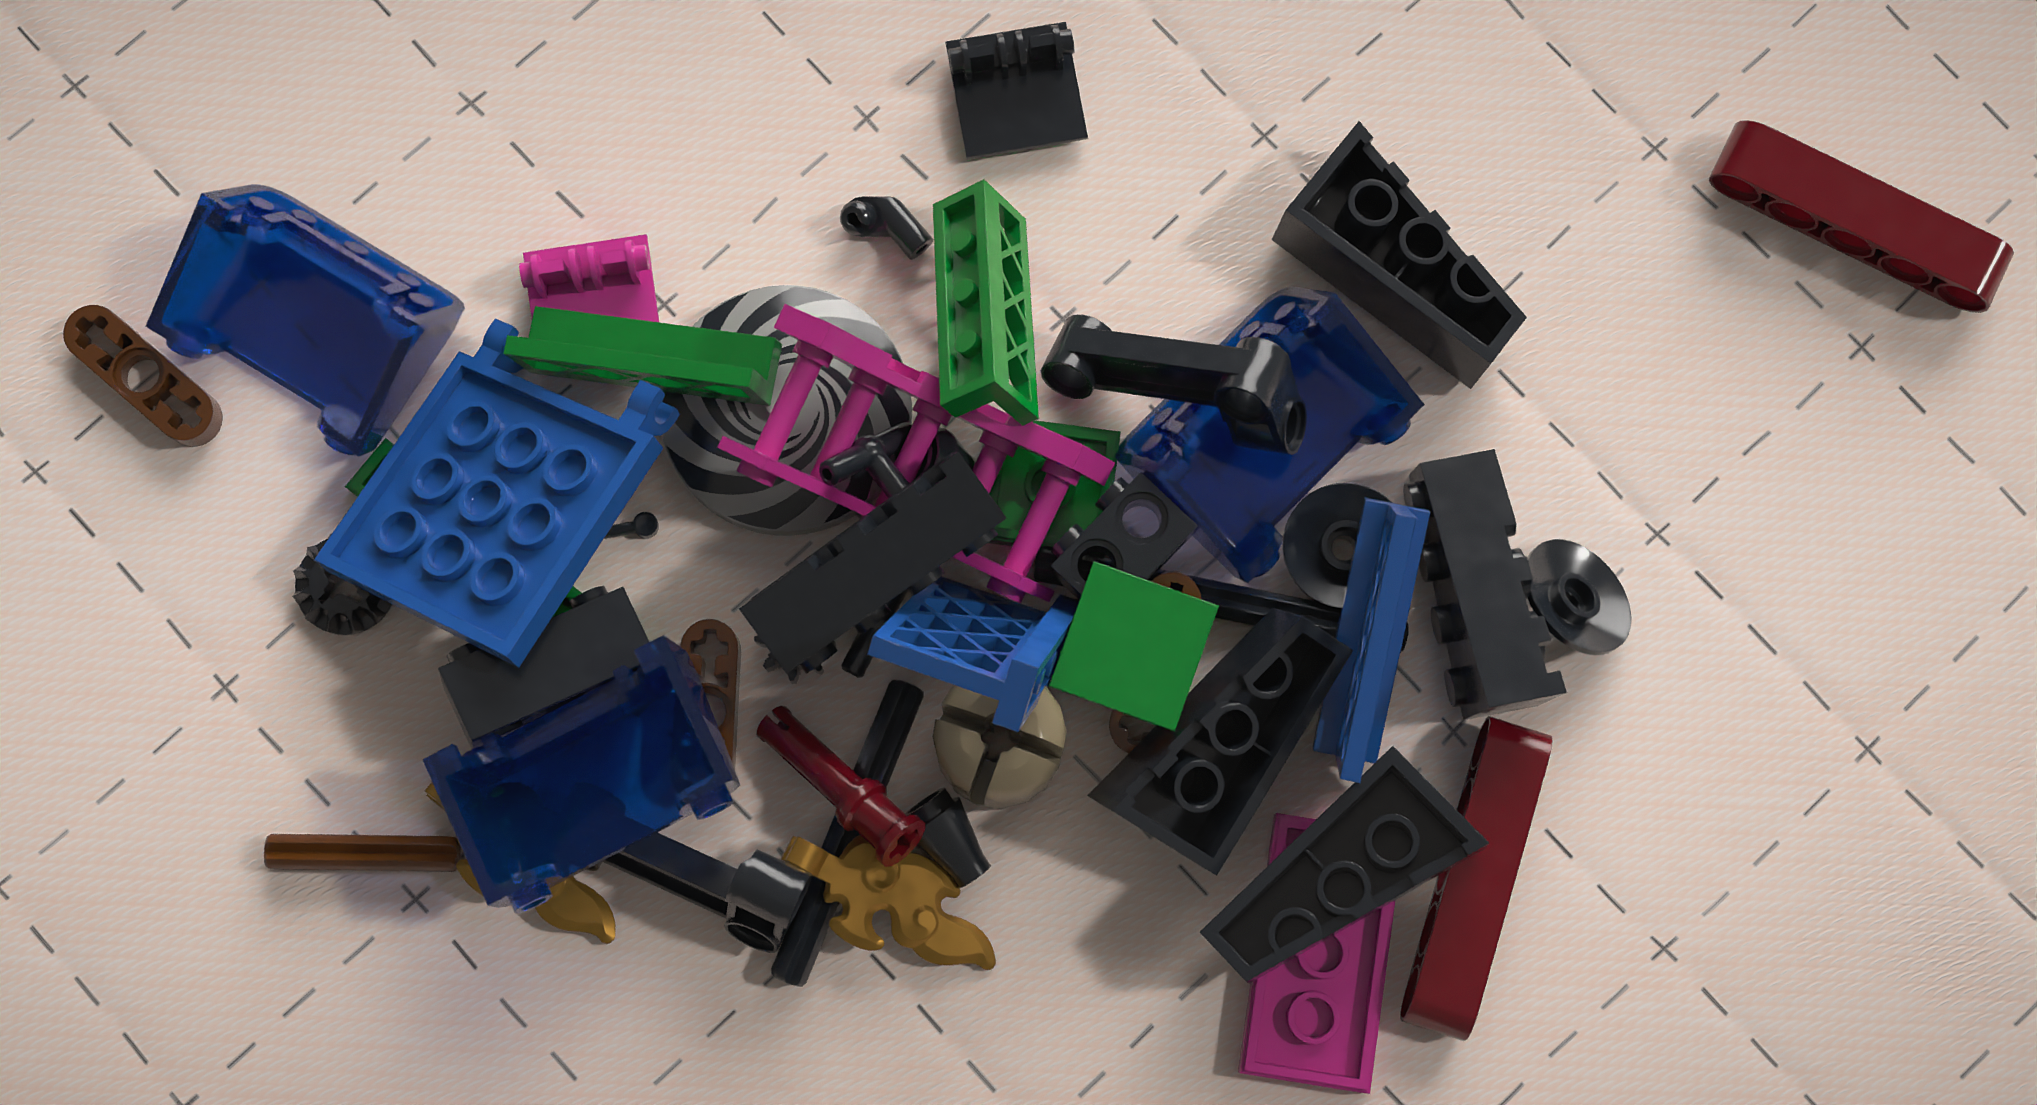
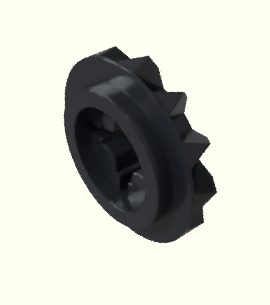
M328 539L315 546L307 547L306 556L300 566L293 570L296 580L295 593L292 596L298 603L307 621L319 629L332 634L352 635L372 628L386 616L393 604L355 586L358 589L356 592L363 598L360 602L352 596L348 597L343 593H339L331 598L329 593L335 586L334 581L330 578L331 573L327 572L314 560Z

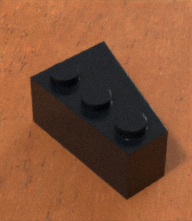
M598 586L571 599L569 604L572 609L551 618L519 668L470 643L456 648L446 656L449 663L438 668L441 681L476 759L494 750L490 743L491 741L522 727L525 728L526 732H530L546 724L545 717L578 702L580 705H583L655 668L657 656L624 587L608 593L605 586Z

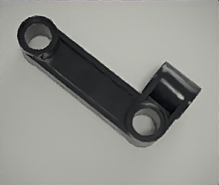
M1083 314L1072 315L1066 319L1040 370L1041 377L1046 385L1055 392L1072 399H1085L1092 394L1094 389L1218 407L1222 420L1227 423L1232 440L1238 447L1294 455L1301 447L1307 425L1306 404L1300 397L1291 368V359L1287 352L1279 345L1259 337L1244 338L1239 341L1236 347L1116 332L1094 317Z
M578 785L546 842L548 849L554 855L575 867L587 871H597L602 862L726 918L725 930L732 937L751 948L767 953H775L779 949L806 894L812 874L758 849L750 859L741 863L738 869L627 819L626 817L629 814L628 808L608 792L590 785Z

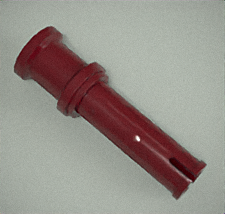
M778 706L771 710L772 714L779 720L778 724L766 715L758 725L756 730L757 737L761 741L766 742L836 807L835 816L837 817V822L846 831L856 830L876 849L875 858L884 867H891L907 857L921 840L925 831V823L917 815L907 816L887 798V788L879 780H873L872 778L862 779L794 717L786 706Z

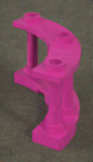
M784 304L774 328L797 339L793 352L798 354L792 369L754 449L725 436H722L717 448L740 458L741 461L736 471L772 488L778 476L853 510L864 517L888 499L885 493L881 490L875 505L866 502L833 485L826 484L820 477V464L852 447L876 394L883 395L889 385L917 399L912 410L918 414L894 463L909 483L912 482L923 464L940 425L948 426L952 417L948 411L940 406L939 378L924 371L919 372L891 358V354L839 327ZM834 358L852 367L848 379L853 384L810 475L778 461L821 367L829 368ZM986 404L956 418L983 430L979 442L984 445L972 471L988 493H990L1007 455L1013 458L1018 447L1046 459L1041 469L1046 473V476L1003 566L975 552L966 557L960 551L953 558L990 575L991 577L986 587L1011 600L1021 603L1027 592L1050 602L1055 591L1027 578V574L1069 485L1076 486L1080 477L1083 476L1105 486L1115 462L1078 442L1033 422L1022 426L1008 413Z

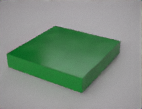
M1033 421V423L1078 442L1115 462L1105 486L1083 476L1080 477L1076 486L1069 485L1041 547H1053L1076 523L1085 530L1102 513L1095 506V503L1115 482L1121 431ZM1020 447L1017 448L1013 458L1007 455L989 493L1007 519L994 527L998 535L988 543L1013 546L1046 476V473L1041 470L1046 459ZM1099 552L1089 553V555H1094V556H1099V557H1104V558H1105V554H1103V553H1099Z
M1094 561L1049 687L1174 732L1219 606Z

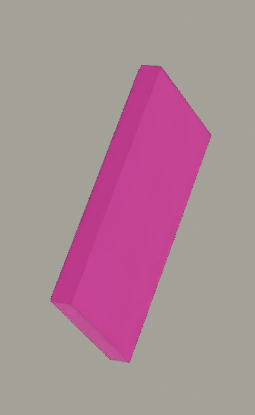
M1275 813L1267 866L1316 819ZM1395 901L1250 983L1238 1073L1370 1094Z

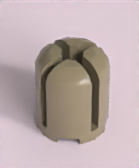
M955 685L949 690L941 703L943 715L940 720L935 719L932 736L940 771L953 790L977 806L1005 809L1006 807L1026 803L1041 791H1044L1060 766L1067 734L1061 706L1048 688L1045 686L1036 707L1020 731L1017 732L1009 729V740L1013 743H1018V748L1014 746L1008 751L1001 752L998 762H992L986 758L989 754V745L986 742H982L981 738L988 729H991L994 733V727L999 726L992 723L999 700Z

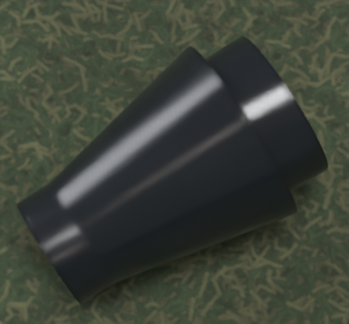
M945 787L928 795L905 813L907 816L917 815L925 823V831L917 845L954 879L959 888L970 884L991 867V864L982 852L960 797L952 798Z

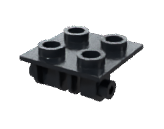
M1066 22L945 41L966 159L1088 139L1072 56L1075 53L1071 29H1067Z

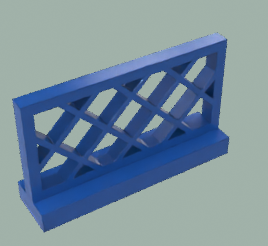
M1364 498L1335 636L1337 640L1351 648L1353 652L1321 703L1312 746L1315 752L1335 755L1339 776L1342 780L1360 783L1364 763L1374 764L1378 760L1430 516L1429 510Z
M941 576L924 590L912 596L873 635L867 655L999 700L992 723L1019 732L1036 707L1045 686L1048 688L1079 601L1060 594L1050 609L1044 612Z

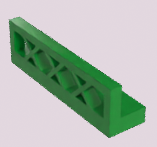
M983 179L933 204L940 406L956 418L994 401L1024 426L1039 419L1026 218Z
M535 306L529 337L507 335L503 354L533 374L636 387L639 381L642 380L661 388L664 392L770 406L782 344L774 337Z

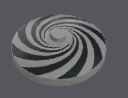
M778 285L753 289L738 294L708 311L692 326L776 338L782 344L771 405L766 406L664 392L665 397L662 402L675 407L680 415L673 426L662 437L669 459L688 490L711 512L727 522L750 531L769 535L793 536L823 531L839 525L858 513L778 476L772 488L736 471L741 461L740 458L717 448L722 436H725L754 449L798 356V354L793 352L797 339L774 328L784 304L829 322L891 354V358L901 363L903 361L884 329L871 316L850 301L817 288L798 285ZM834 358L829 368L821 367L778 461L810 475L853 384L848 379L852 367ZM889 385L883 395L877 393L855 441L864 435L874 436L902 421L909 422L912 425L911 396ZM899 452L889 456L893 463H895ZM865 470L833 485L869 503H872L881 493V488Z

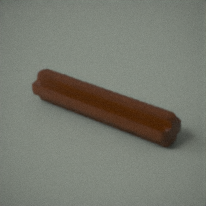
M270 834L267 836L264 845L265 866L269 869L454 872L457 870V862L461 859V845L458 843L457 838L452 836Z

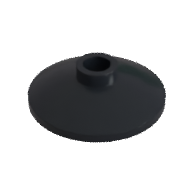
M1335 483L1316 489L1298 503L1289 516L1284 529L1282 550L1284 562L1291 578L1308 597L1328 607L1342 608L1352 558L1340 560L1335 557L1332 552L1333 541L1345 539L1352 544L1354 549L1364 498L1392 503L1386 496L1365 485Z
M1563 539L1545 541L1529 553L1527 560L1533 581L1531 583V594L1527 599L1537 616L1545 617L1548 630L1555 638L1566 646L1589 655L1608 654L1625 642L1631 629L1632 616L1630 604L1619 579L1600 557L1580 544Z

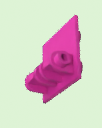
M647 234L523 252L524 263H519V271L523 288L528 289L531 320L535 306L659 322Z

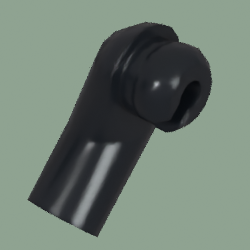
M857 197L845 204L840 213V222L846 232L860 237H891L910 260L925 252L933 242L930 234L905 205L895 197Z

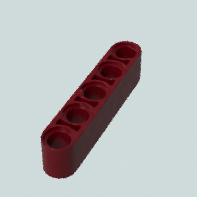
M1744 120L1735 123L1709 177L1711 186L1726 197L1960 310L1982 313L1989 309L2014 255L2013 248L1999 237L1759 122Z
M1491 716L1485 719L1476 740L1457 811L1489 844L1481 852L1437 877L1401 1005L1400 1019L1402 1022L1462 1041H1466L1470 1036L1478 1016L1552 749L1551 735Z

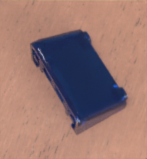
M251 184L201 193L145 327L165 338L166 345L172 351L188 358L199 359L204 354L228 352L321 409L322 411L317 420V427L325 435L324 441L326 444L340 453L359 457L374 451L378 447L455 331L465 306L456 295L296 198L269 186Z
M1295 286L1285 287L1267 297L1219 344L1236 347L1239 341L1244 338L1259 337L1272 341L1287 352L1291 359V368L1300 397L1304 400L1307 410L1305 436L1301 447L1294 455L1238 447L1234 444L1227 423L1223 422L1218 407L1164 399L1127 435L1120 443L1119 450L1115 454L1117 461L1133 479L1142 472L1198 525L1193 537L1235 578L1247 583L1253 578L1267 573L1280 558L1279 549L1282 545L1283 536L1274 526L1357 443L1388 445L1395 442L1407 432L1411 425L1410 419L1425 405L1334 292Z
M663 635L634 650L640 663L636 671L623 665L612 671L616 679L503 737L491 733L481 738L484 746L473 748L462 756L457 745L451 744L422 759L488 906L500 908L511 905L515 914L531 910L551 899L553 895L550 888L692 814L695 815L697 820H702L725 810L734 803L731 793L740 786V782L699 676L685 649Z

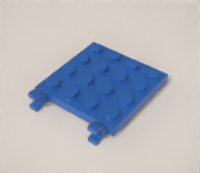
M495 318L486 331L482 345L474 357L461 351L455 356L314 560L327 572L519 668L663 450L662 445L654 436H661L673 426L680 413L675 407L662 402L665 393L661 388L642 380L639 381L628 400L627 408L619 420L511 374L517 373L523 367L503 353L507 335L518 336L519 332L514 326Z

